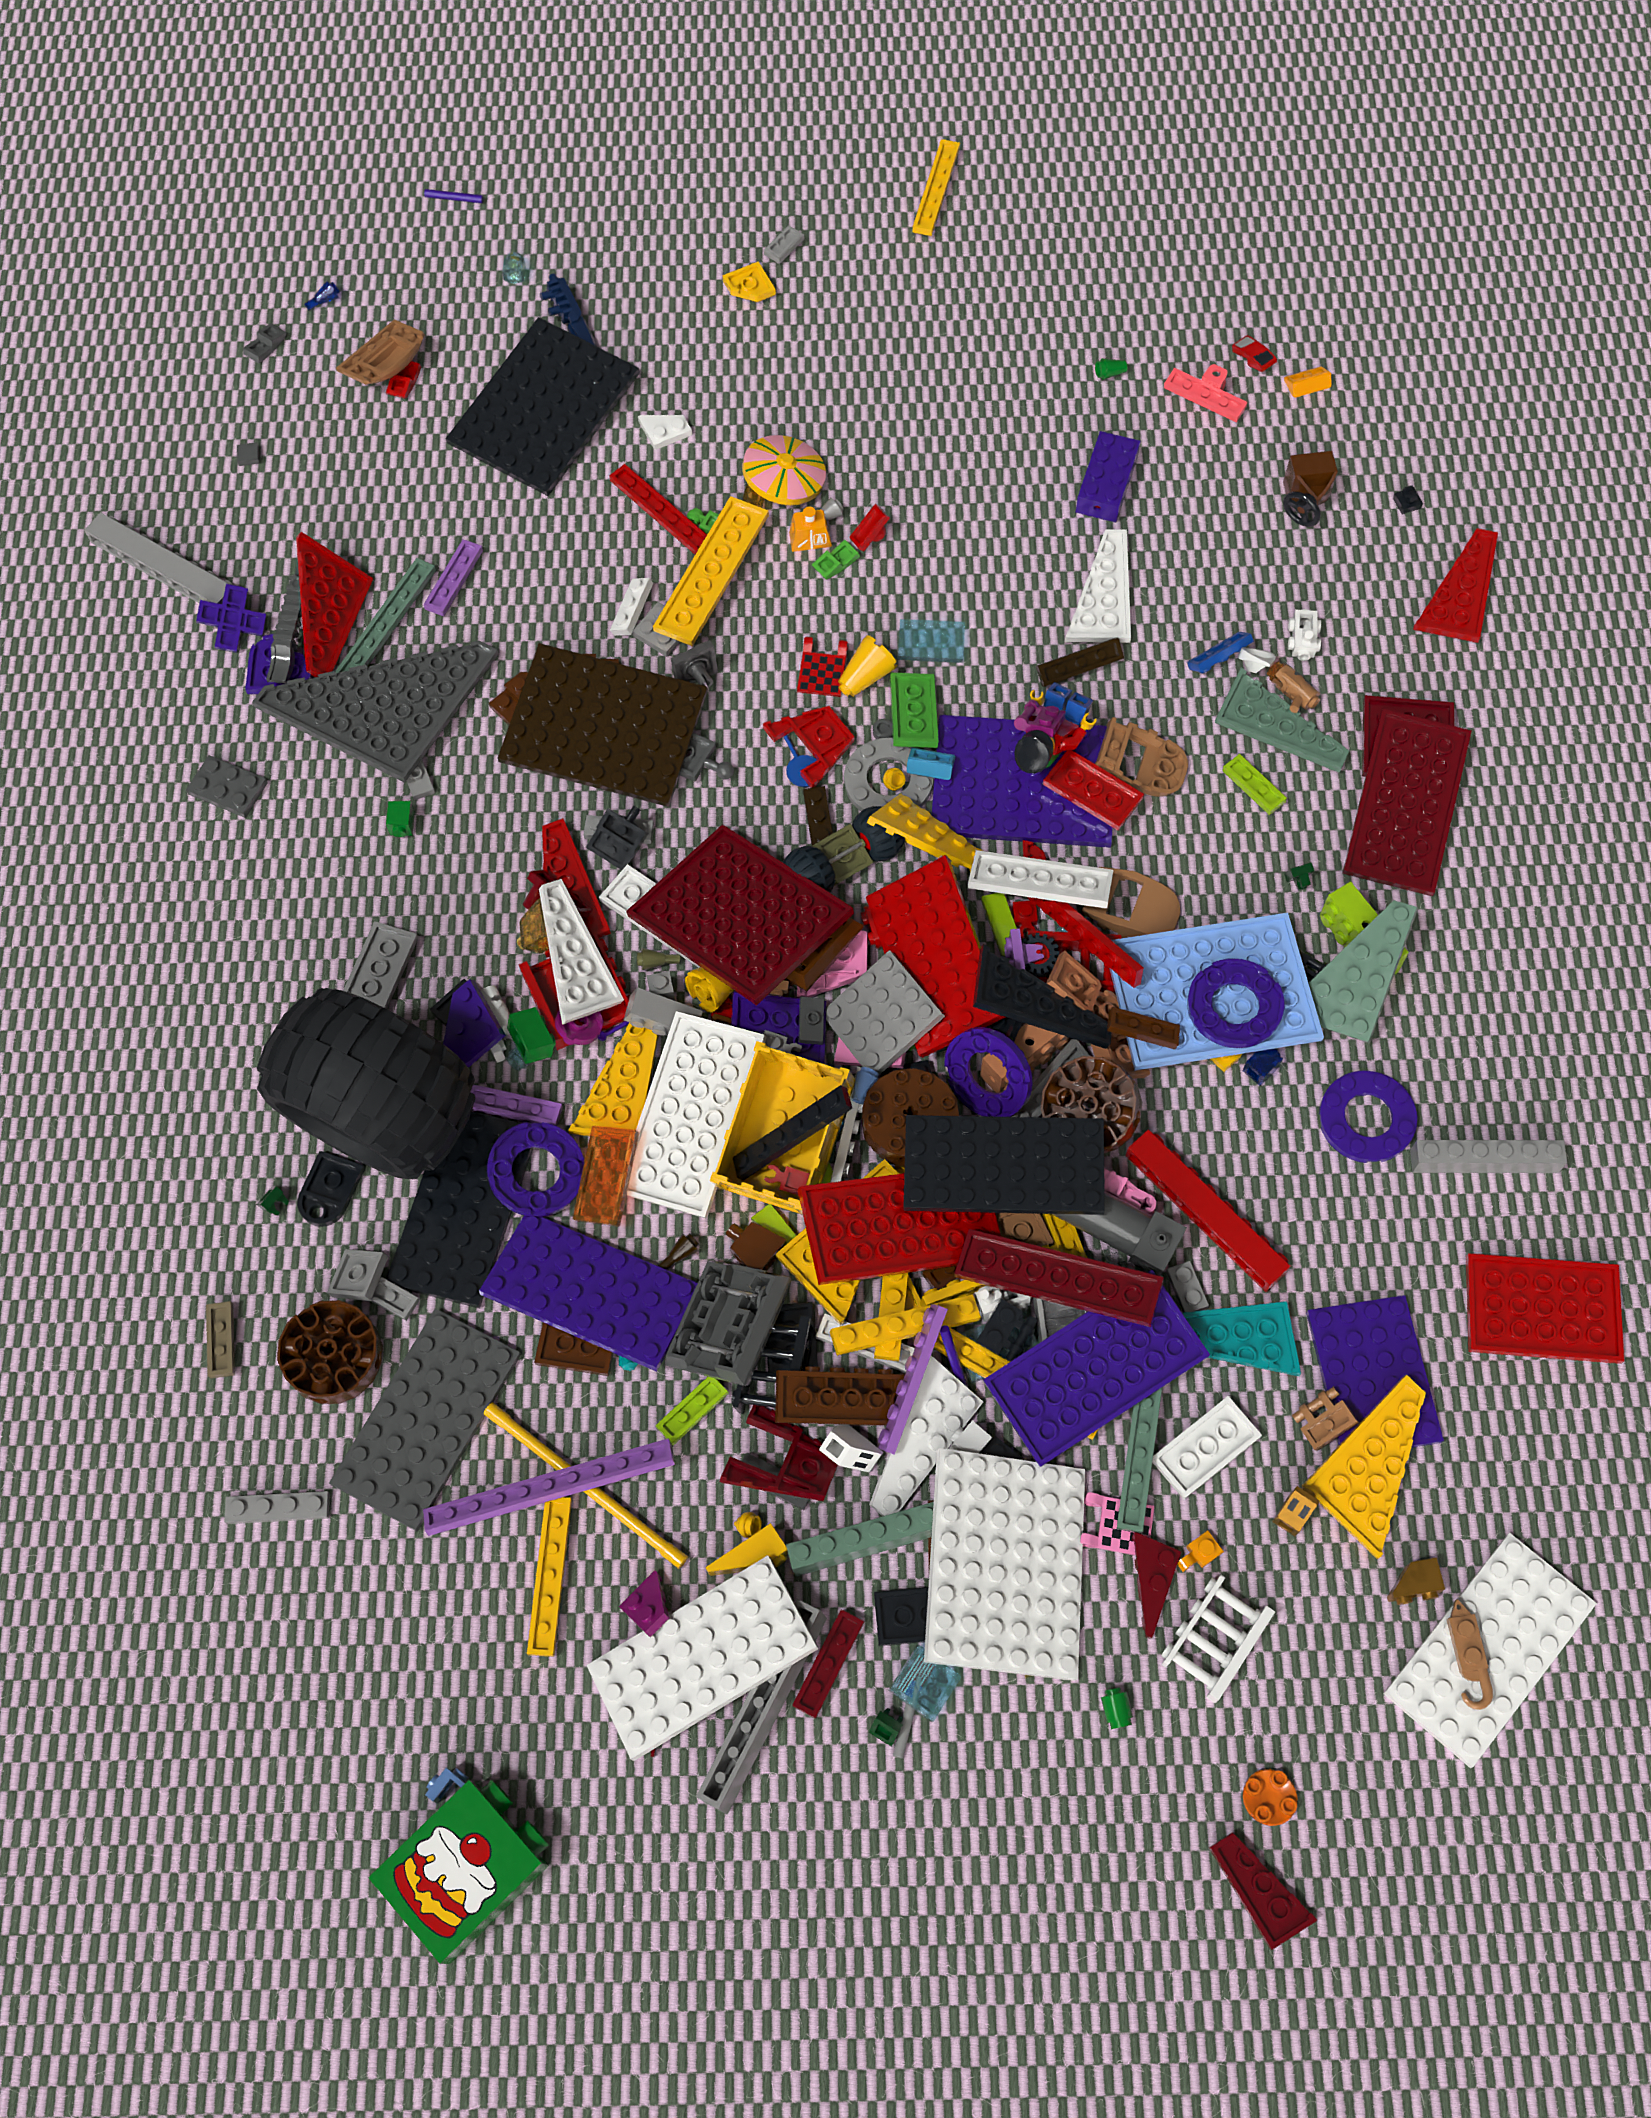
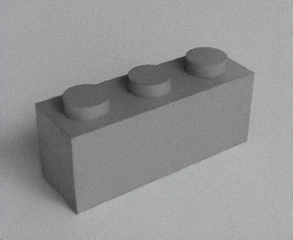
M637 987L630 995L624 1020L630 1022L634 1027H644L652 1030L654 1034L668 1036L676 1011L700 1018L703 1011Z

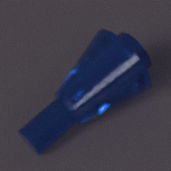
M326 281L314 297L304 305L310 311L318 304L321 305L338 299L337 294L340 291L334 282L329 283Z

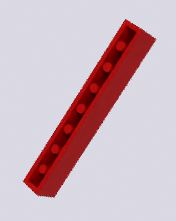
M1148 1129L1128 1147L1125 1156L1265 1292L1271 1289L1288 1272L1291 1266L1288 1264L1287 1258L1282 1253H1277L1272 1249L1270 1242L1264 1236L1258 1235L1252 1229V1225L1248 1220L1240 1218L1234 1212L1235 1210L1229 1202L1222 1201L1217 1196L1216 1190L1210 1184H1205L1192 1167H1187L1177 1152L1174 1150L1170 1151L1158 1134H1153Z

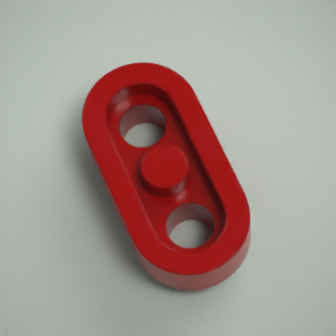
M864 906V912H860L863 925H868L870 931L867 932L870 946L874 945L876 949L881 948L882 945L869 906Z

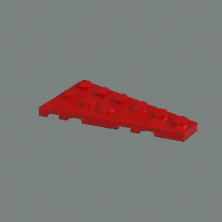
M1479 528L1475 530L1464 550L1458 556L1453 567L1449 570L1433 598L1415 623L1413 630L1476 643L1479 642L1498 532Z
M564 818L543 825V870L555 880L562 879L566 889L592 909L589 917L582 918L592 939H594L593 932H596L598 938L611 934ZM546 935V936H545V956H546V958H548V957H550V951H549V948H547L548 939H546V938H547V935Z

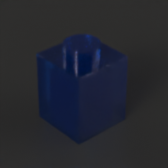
M1275 1048L1256 1051L1246 1061L1242 1071L1261 1086L1280 1067L1283 1058Z

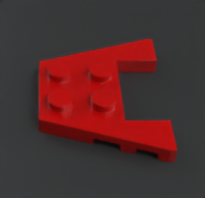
M830 706L802 712V715L792 718L789 716L783 717L780 721L773 723L771 721L763 723V729L773 742L794 731L817 761L800 770V775L810 788L817 786L853 744L855 738Z

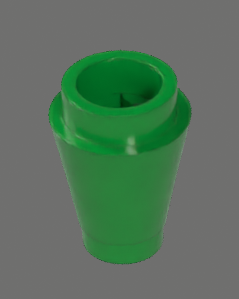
M1102 358L1095 364L1096 376L1103 380L1127 372V362L1125 360Z

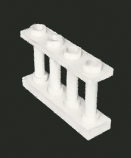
M1220 1575L1217 1580L1213 1577L1204 1589L1208 1594L1203 1601L1199 1599L1190 1610L1193 1617L1189 1623L1183 1621L1175 1633L1179 1636L1178 1640L1174 1645L1169 1643L1161 1655L1165 1658L1161 1664L1165 1668L1172 1660L1206 1684V1688L1210 1690L1206 1698L1213 1703L1219 1701L1275 1613L1267 1605L1261 1611L1258 1609L1255 1611L1222 1588L1220 1585L1226 1578L1223 1575ZM1214 1595L1250 1619L1248 1622L1252 1626L1247 1633L1245 1631L1240 1632L1206 1608ZM1200 1616L1235 1641L1234 1644L1238 1648L1233 1655L1231 1653L1226 1654L1192 1630ZM1186 1638L1221 1663L1220 1666L1224 1670L1219 1677L1210 1675L1178 1652Z

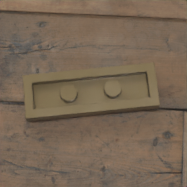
M228 1301L206 1304L207 1376L210 1379L234 1376L233 1303Z

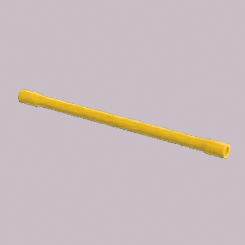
M494 1402L487 1406L484 1411L486 1417L499 1427L504 1428L555 1470L571 1467L569 1463L514 1421L508 1413ZM599 1487L583 1491L659 1551L661 1556L675 1567L680 1569L687 1561L688 1556L672 1543L663 1539Z

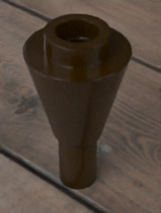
M682 1233L669 1252V1255L658 1266L667 1270L675 1262H679L698 1252L699 1250L696 1247L699 1243L690 1233L687 1236Z

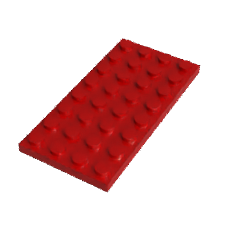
M946 855L866 896L884 954L890 950L945 1015L943 1019L915 1043L920 1057L924 1058L948 1046L954 1038L965 1030L975 1027L985 1028L1005 1018L973 1007L981 946L950 859Z
M904 1173L800 1186L797 1189L818 1285L957 1266L969 1229L1001 1237L995 1213L904 1211Z

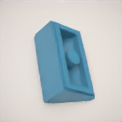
M911 748L906 771L910 774L950 780L955 755Z

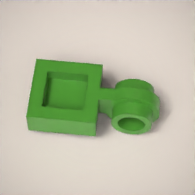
M693 508V510H689L687 513V518L696 526L700 525L699 528L706 534L709 533L719 514L710 510L704 516L703 512L698 508Z

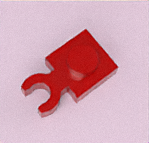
M1033 901L1012 902L1013 919L1016 926H1021L1020 934L1022 940L1024 932H1028V930L1036 931L1033 926L1038 923L1036 904Z
M769 1164L768 1168L773 1169L776 1172V1176L774 1178L765 1176L764 1180L768 1183L781 1182L779 1190L798 1195L797 1189L800 1186H806L810 1173L788 1165L783 1172L777 1165Z

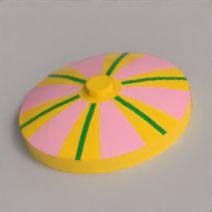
M772 435L756 440L746 450L742 463L744 478L751 489L764 499L782 505H799L811 501L821 492L826 478V468L820 455L808 444L789 436Z

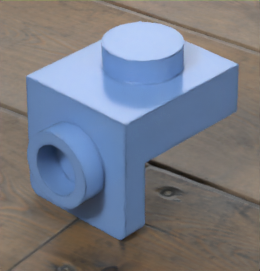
M445 1768L440 1776L437 1774L430 1780L427 1785L429 1790L425 1795L431 1801L438 1804L454 1782L462 1787L468 1777L457 1768L454 1771Z

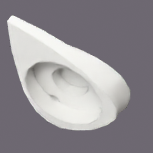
M1242 647L1238 658L1244 661L1248 672L1257 673L1267 666L1271 667L1274 665L1276 656L1268 651Z

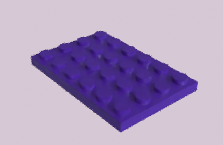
M1405 1295L1307 1310L1306 1315L1325 1392L1334 1386L1340 1394L1332 1400L1334 1405L1341 1400L1345 1401L1360 1423L1404 1375H1408L1426 1393L1423 1405L1420 1408V1417L1418 1423H1416L1411 1448L1440 1444L1444 1441ZM1358 1424L1337 1437L1338 1445L1344 1441Z

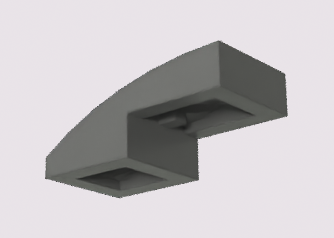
M272 323L257 331L256 340L243 347V354L257 363L262 362L281 344L286 337V332Z

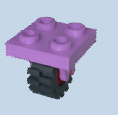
M1020 928L1010 929L1009 937L1005 938L1006 944H1004L1005 958H1010L1009 964L1019 970L1025 969L1034 976L1044 977L1046 974L1049 976L1059 956L1057 943L1054 944V939H1048L1046 934L1039 936L1040 933H1035V936L1030 934L1027 936V939L1023 938L1021 940Z

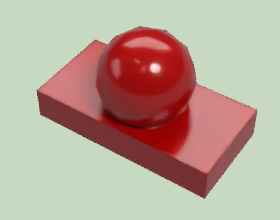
M874 504L849 538L864 552L872 541L878 542L885 537V524L890 517L879 505Z

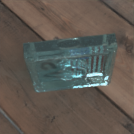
M917 1645L888 1691L927 1720L934 1722L962 1676L947 1665L924 1663L925 1649Z

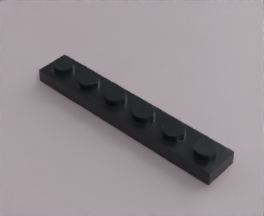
M842 1085L838 1086L732 1157L737 1178L741 1180L747 1179L851 1110L853 1107L847 1088Z

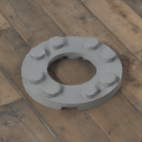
M893 738L875 739L860 746L850 756L844 771L845 789L851 803L858 810L862 811L872 806L883 807L900 793L896 795L876 793L867 782V773L870 767L879 761L894 760L901 762L907 768L911 748L919 749L918 747L893 746ZM910 774L908 787L901 794L909 797L913 803L921 808L931 794L933 777Z

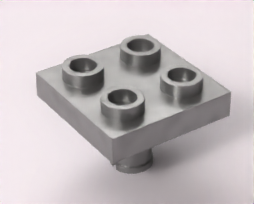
M710 640L671 658L674 678L691 683L698 682L699 685L703 686L706 683L708 688L713 684L710 676L718 673L714 645Z

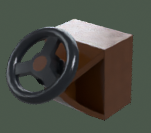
M1333 451L1290 455L1283 480L1286 493L1283 499V507L1287 515L1299 525L1312 527L1320 521L1321 512L1318 505L1325 503L1330 498L1338 472ZM1291 507L1296 509V511L1300 514L1301 518L1293 512ZM1313 510L1314 519L1309 520L1308 514Z

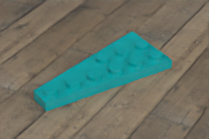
M1287 1301L1182 1313L1209 1352L1210 1356L1207 1358L1294 1376L1301 1375Z

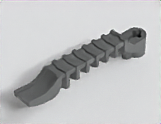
M298 563L295 574L289 576L290 582L286 587L287 593L284 595V604L281 605L282 611L278 616L279 622L275 627L276 633L273 634L274 640L271 644V663L266 678L267 682L287 684L294 668V650L298 649L294 639L299 638L300 634L297 627L302 625L299 619L302 617Z

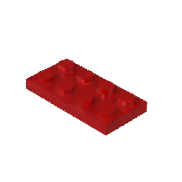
M1073 750L1066 751L1043 780L1044 786L1118 831L1144 797L1142 792Z

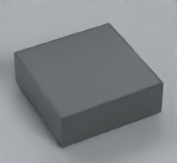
M257 442L237 445V462L239 466L260 464L259 445Z

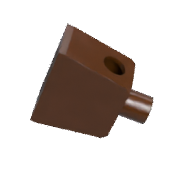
M751 1222L745 1230L734 1223L726 1232V1235L734 1241L730 1247L731 1254L740 1265L768 1271L778 1259L776 1253L787 1244L783 1237L754 1222Z

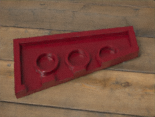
M1234 1833L1229 1834L1209 1847V1850L1270 1950L1278 1947L1318 1921Z

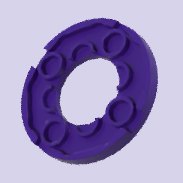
M1244 959L1219 960L1213 962L1211 966L1203 971L1201 970L1193 979L1187 997L1188 1013L1196 1029L1204 1037L1218 1045L1229 1048L1255 1046L1267 1040L1276 1031L1281 1022L1285 1007L1281 986L1268 974L1269 971L1254 962ZM1228 984H1238L1247 987L1255 994L1258 1000V1013L1249 1022L1244 1024H1231L1223 1021L1212 1007L1214 993L1219 988Z
M975 1027L965 1030L949 1044L944 1061L950 1076L947 1080L957 1098L967 1108L985 1117H1010L1024 1107L1032 1092V1073L1024 1052L1011 1039L996 1030ZM988 1052L991 1056L995 1055L1002 1061V1066L1007 1069L1006 1077L1009 1081L1006 1090L993 1093L986 1091L978 1085L970 1071V1061L975 1053Z
M1355 1071L1341 1076L1326 1090L1319 1107L1321 1130L1328 1143L1343 1156L1361 1163L1385 1162L1398 1156L1411 1142L1417 1127L1416 1107L1407 1090L1393 1078L1374 1071ZM1372 1095L1383 1100L1387 1107H1389L1392 1119L1391 1126L1384 1134L1376 1137H1365L1350 1128L1345 1118V1107L1354 1097Z
M526 1122L505 1131L494 1143L487 1163L489 1185L496 1198L508 1209L524 1216L543 1217L555 1214L566 1208L579 1193L585 1175L583 1154L576 1141L563 1129L545 1122ZM534 1147L545 1149L552 1153L558 1161L560 1168L559 1178L549 1189L541 1192L527 1191L519 1186L514 1179L512 1173L513 1161L525 1149Z

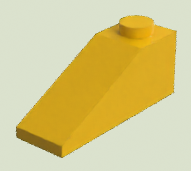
M770 1523L705 1568L710 1576L738 1573L766 1556L771 1558L776 1568L787 1560L786 1555H788L786 1545Z

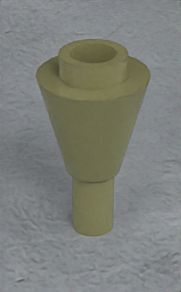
M641 948V952H637V966H641L642 971L665 964H680L679 954H665L646 948Z

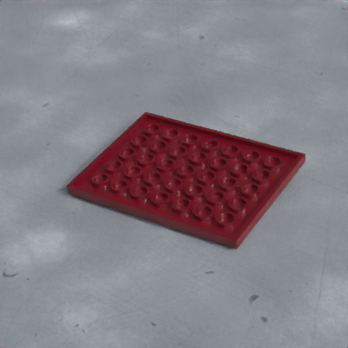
M723 824L626 911L628 917L756 1006L854 914L853 907L808 878L797 874L789 866Z

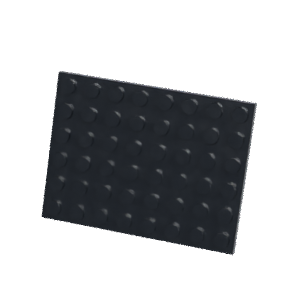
M538 317L445 438L446 442L536 491L549 496L640 374L639 367Z

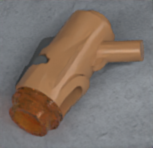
M1277 661L1268 670L1269 680L1275 684L1278 690L1293 700L1290 706L1291 712H1298L1300 706L1305 710L1313 709L1320 702V692L1290 665Z

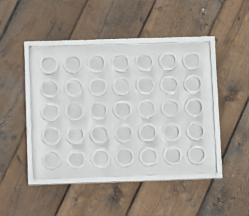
M944 1448L937 1450L924 1663L1071 1681L1078 1680L1083 1547L1080 1538L1083 1534L1085 1469L1053 1464H1044L1039 1467L1037 1462Z

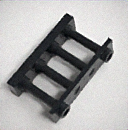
M800 1316L799 1324L795 1326L775 1323L771 1333L794 1336L796 1339L795 1346L791 1350L765 1347L761 1356L787 1359L791 1363L790 1371H805V1367L808 1366L815 1323L810 1317ZM755 1370L751 1380L776 1383V1373ZM750 1383L746 1386L738 1384L737 1389L732 1393L731 1402L739 1414H744L746 1404L776 1407L775 1397L748 1394Z

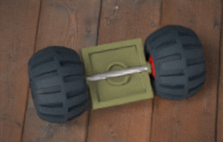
M872 806L863 809L855 817L852 825L849 824L813 846H803L792 850L786 856L783 863L797 874L808 878L830 893L834 885L871 865L873 861L880 862L894 858L900 852L905 837L895 833L892 836L885 832L887 828L877 823L874 826L868 824L869 817L882 807Z

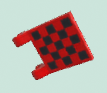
M805 637L797 692L840 697L841 691L838 688L840 686L838 680L845 669L848 642L844 640L839 641L837 655L813 653V638Z

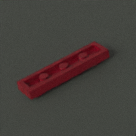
M842 1609L840 1610L792 1707L814 1719L817 1718L864 1625L863 1620Z

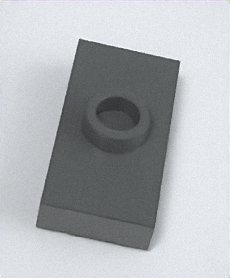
M800 997L798 1043L822 1045L824 998Z

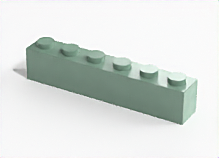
M934 1502L786 1544L795 1576H801L932 1537Z

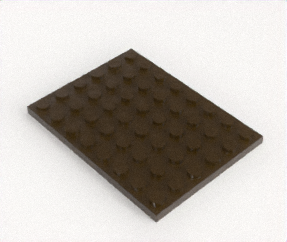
M539 643L497 758L498 762L669 807L708 688L707 686Z

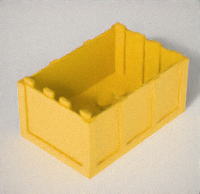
M756 1041L754 1047L755 1054L746 1081L741 1085L739 1091L741 1096L730 1129L726 1130L724 1136L726 1141L716 1171L712 1172L710 1182L720 1189L803 1215L798 1195L779 1190L781 1182L768 1183L764 1180L765 1176L770 1178L776 1176V1172L773 1169H769L768 1165H766L747 1179L741 1180L737 1178L732 1157L838 1086L846 1087L850 1097L855 1084V1078L849 1069L840 1067V1069L770 1048L765 1043ZM845 1114L769 1164L777 1165L783 1172L787 1165L809 1172L810 1175L806 1185L822 1184Z

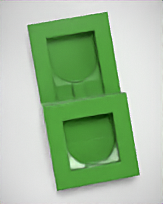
M844 540L831 553L828 550L812 564V567L827 580L850 566L860 555Z

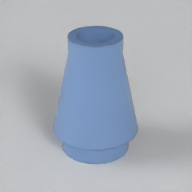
M861 1067L860 1071L856 1073L852 1101L864 1104L867 1091L878 1080V1072L867 1067Z

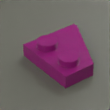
M656 1570L619 1606L649 1637L669 1619L668 1609L665 1607V1593L661 1590L660 1582H662V1577Z

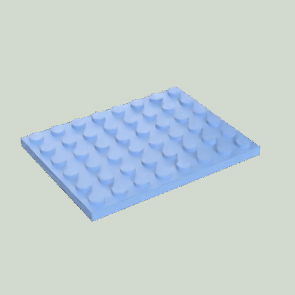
M1288 913L1112 940L1144 968L1141 984L1135 988L1123 981L1110 968L1119 1008L1180 1025L1179 1045L1175 1050L1127 1037L1135 1071L1318 1042L1324 1038ZM1244 959L1254 962L1269 971L1268 974L1281 986L1285 1001L1284 1013L1276 1031L1262 1043L1247 1048L1221 1046L1204 1037L1193 1025L1187 1009V997L1191 983L1201 970L1203 971L1211 966L1213 962L1219 960ZM1228 984L1219 988L1212 998L1214 1011L1223 1021L1231 1024L1249 1022L1257 1015L1259 1010L1255 994L1247 987L1238 984Z

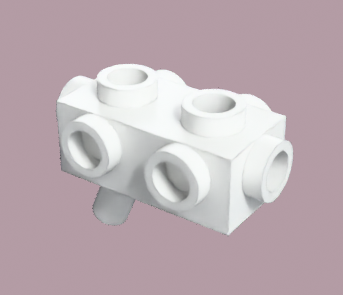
M1308 609L1295 610L1293 618H1289L1288 631L1292 632V637L1289 636L1288 650H1292V656L1297 657L1301 661L1314 658L1315 653L1320 651L1321 638H1317V633H1320L1321 620H1317V611H1310Z
M984 1286L975 1292V1301L984 1322L988 1321L1000 1298L1019 1308L1023 1313L1030 1306V1298H1032L991 1286Z

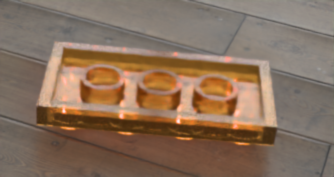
M592 1126L573 1220L620 1227L639 1132L636 1130Z

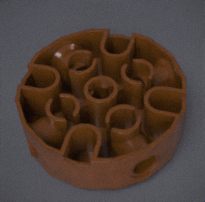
M1082 1056L1067 1062L1062 1067L1060 1066L1051 1074L1042 1092L1041 1113L1044 1118L1104 1119V1153L1117 1150L1132 1137L1141 1119L1142 1099L1137 1083L1125 1069L1103 1057ZM1094 1103L1095 1107L1090 1109L1088 1104Z
M915 1068L895 1070L879 1078L867 1091L862 1107L863 1134L868 1145L871 1146L874 1152L879 1154L881 1159H885L889 1164L905 1168L906 1115L959 1116L957 1099L948 1084L933 1073Z
M340 1300L319 1301L309 1305V1308L304 1309L287 1322L278 1340L277 1361L284 1378L302 1397L319 1404H341L359 1396L374 1382L382 1365L383 1344L377 1328L358 1307Z

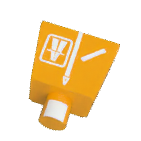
M809 506L805 507L803 512L793 514L789 531L792 552L832 547L829 527L823 510H815Z

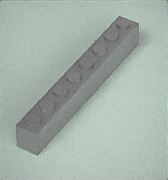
M100 512L84 530L92 544L197 603H200V600L222 604L226 584L233 585L228 580H221L212 571L203 570L196 562L185 560L181 554L169 551L163 544L153 542L147 535H140L131 526L122 525L113 516L108 517Z
M797 1599L795 1605L814 1641H816L827 1618L819 1609ZM808 1656L750 1690L696 1795L698 1799L728 1815Z

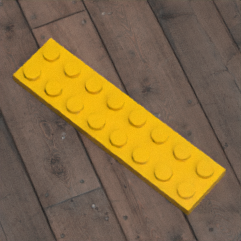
M732 496L729 497L654 623L653 630L687 645H694L769 516L768 510Z

